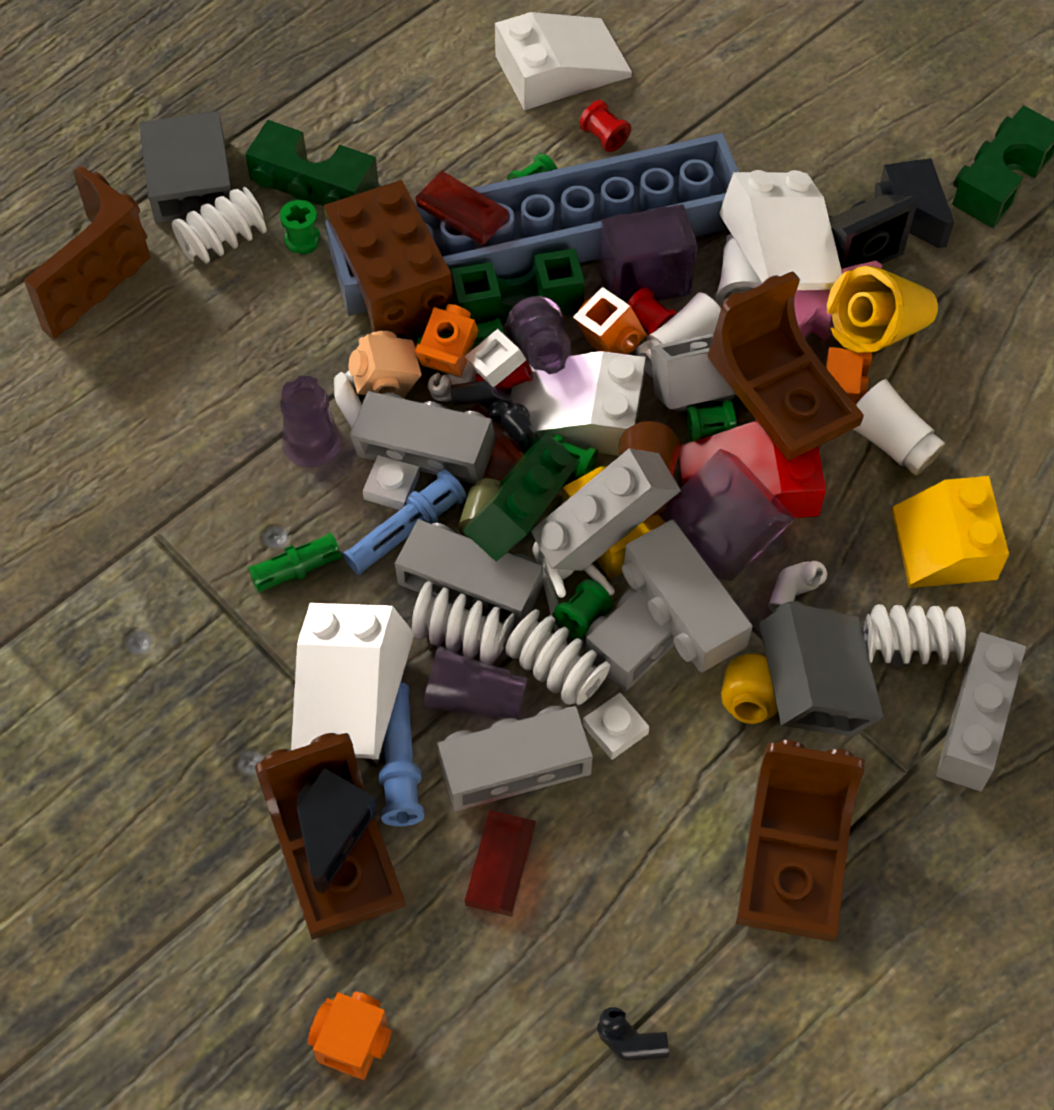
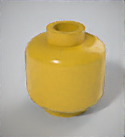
M748 653L739 655L730 661L725 670L721 690L722 704L734 718L748 724L760 723L775 716L778 712L767 658L763 654Z

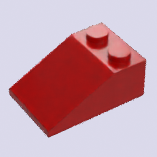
M758 421L680 446L678 463L688 526L817 517L820 515L826 493V485L818 447L788 461Z

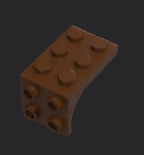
M81 165L73 170V174L86 215L92 223L24 279L41 328L53 339L64 330L73 327L84 313L96 303L102 302L109 295L110 291L126 278L133 276L139 267L150 258L146 243L147 234L140 222V208L138 204L127 193L120 194L110 187L107 180L96 171L91 173Z
M399 180L323 205L325 218L360 288L370 318L372 332L390 331L397 338L413 340L414 343L417 342V338H423L434 307L445 310L448 304L454 305L452 275L403 181Z
M793 271L780 277L778 275L771 276L754 289L745 293L737 292L729 296L721 305L707 356L788 461L860 426L864 418V414L808 346L800 331L794 306L795 294L800 278Z
M326 733L316 737L309 745L292 751L289 749L273 751L266 755L263 761L255 765L258 780L312 940L406 906L375 817L325 893L322 894L314 888L296 800L305 783L311 778L316 781L324 768L366 792L356 761L353 743L348 733L339 735L336 733Z
M781 740L777 743H768L766 745L756 782L736 924L835 942L838 932L850 827L859 784L865 771V760L854 757L851 752L846 750L830 749L824 752L805 748L803 744L791 740Z

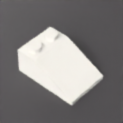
M529 12L495 23V56L524 110L632 76L631 69L601 18Z
M761 170L733 172L719 215L761 282L763 283L771 276L778 275L780 277L793 271L800 278L797 290H831L842 274L824 197L809 175L796 170L788 173L765 172Z
M601 351L529 362L533 372V380L512 387L511 399L513 404H522L528 409L530 413L529 421L539 439L546 433L552 437L558 434L564 437V442L585 450L593 447L598 449V453L620 456L618 445L622 434L629 427L637 424L643 387L645 357ZM504 431L503 440L513 441Z
M310 603L297 643L291 750L309 745L313 739L326 733H336L338 735L348 733L353 743L356 758H379L415 634L393 606Z

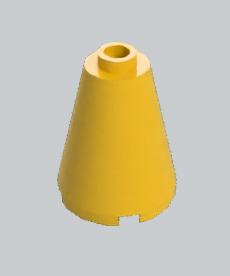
M861 266L841 274L832 286L827 301V314H832L834 327H830L833 336L843 347L856 353L876 352L931 325L938 312L937 299L931 290L875 266Z

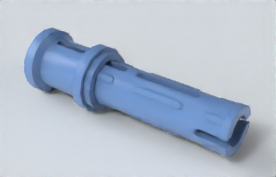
M442 469L437 474V480L421 492L413 491L408 496L405 507L377 526L350 549L342 552L344 560L357 575H361L364 573V570L408 538L418 519L430 524L438 523V517L456 503L462 505L467 498L465 490L449 471Z
M402 682L399 685L397 699L395 700L384 737L385 765L381 768L378 775L379 783L385 790V807L381 810V820L390 826L414 825L422 821L425 816L423 806L418 804L417 784L421 782L422 773L417 764L413 763L409 705L410 688Z

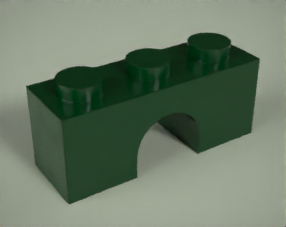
M1025 105L1020 108L1013 118L1007 116L1002 121L995 134L996 138L992 142L986 140L982 144L972 166L964 165L953 183V187L957 188L952 205L993 229L1014 205L1023 180L1022 176L1011 170H1019L1036 178L1054 157V121Z
M270 120L265 122L245 153L251 181L265 188L271 187L291 194L298 200H308L322 206L375 189L379 184L376 157L339 144L329 159L317 163L306 161L307 153L304 133Z
M576 248L534 255V266L531 271L516 279H501L497 277L493 262L451 269L454 305L468 310L471 313L470 319H474L476 324L499 318L503 326L578 313L579 308L584 303L585 281Z
M546 433L514 464L500 482L502 487L479 509L463 532L497 562L528 534L580 462L569 453L566 447Z

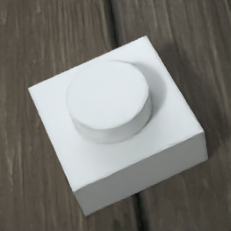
M498 329L465 356L471 367L492 387H495L526 361L520 349Z
M378 455L363 489L364 500L401 510L407 505L406 500L414 491L420 477L419 467Z
M620 692L583 718V727L611 760L649 733V725Z

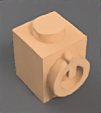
M377 331L359 338V346L351 353L349 358V372L354 378L357 394L366 395L368 391L379 394L391 392L404 398L422 375L413 340L397 338L390 331Z

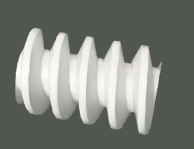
M243 187V192L239 189L231 190L229 200L224 196L216 198L214 202L215 207L210 204L202 205L200 209L201 215L191 211L187 213L186 222L181 219L173 220L172 228L184 254L191 262H194L193 257L197 255L204 263H209L208 249L210 248L219 256L224 255L222 242L225 240L234 249L237 248L236 234L238 233L247 241H251L253 238L250 227L255 226L262 234L267 232L262 210L249 189Z
M430 581L426 582L419 593L413 610L412 631L415 633L414 637L422 640L429 634V641L435 646L443 644L446 640L447 650L453 653L459 651L463 646L464 657L472 660L480 653L481 663L487 666L491 665L507 644L514 626L515 614L511 613L504 623H500V608L494 607L487 617L482 616V601L477 600L470 610H466V595L460 594L454 603L451 604L448 603V588L444 587L435 598L432 596L433 583Z
M878 604L874 606L871 615L867 614L864 625V641L870 663L876 650H881L885 663L891 662L895 650L900 651L903 664L910 662L913 651H918L922 664H928L932 651H937L941 665L947 664L950 652L956 653L960 664L963 660L966 628L963 615L958 607H949L944 616L939 606H932L925 616L921 606H912L907 615L902 605H895L888 616L884 605Z
M535 609L511 633L506 644V654L513 659L519 658L520 666L524 669H533V676L540 682L547 681V688L551 692H561V700L567 705L575 703L580 705L598 690L606 678L611 664L605 661L597 668L592 667L597 653L594 650H590L580 657L578 654L582 648L583 641L577 638L569 645H566L565 641L570 630L563 627L554 634L551 633L556 619L550 615L539 623L537 620L540 613L539 610Z

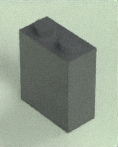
M219 111L139 123L148 198L155 223L186 219L187 213L191 211L201 215V206L210 204L215 207L214 202L220 196H224L229 200L232 184Z
M792 601L781 604L776 608V612L759 623L781 726L852 737L884 718L858 616L839 613L835 609L805 606L801 602Z

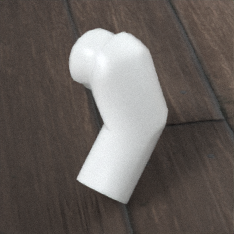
M467 361L461 378L451 374L442 376L440 373L434 374L428 381V390L431 396L438 401H452L451 385L476 382L477 372Z
M348 370L345 374L340 372L334 377V396L341 412L350 427L353 428L362 403L355 393L354 378Z
M807 561L783 569L779 573L768 604L769 610L774 613L781 604L794 601L795 596L818 588L827 578L825 566L818 561Z

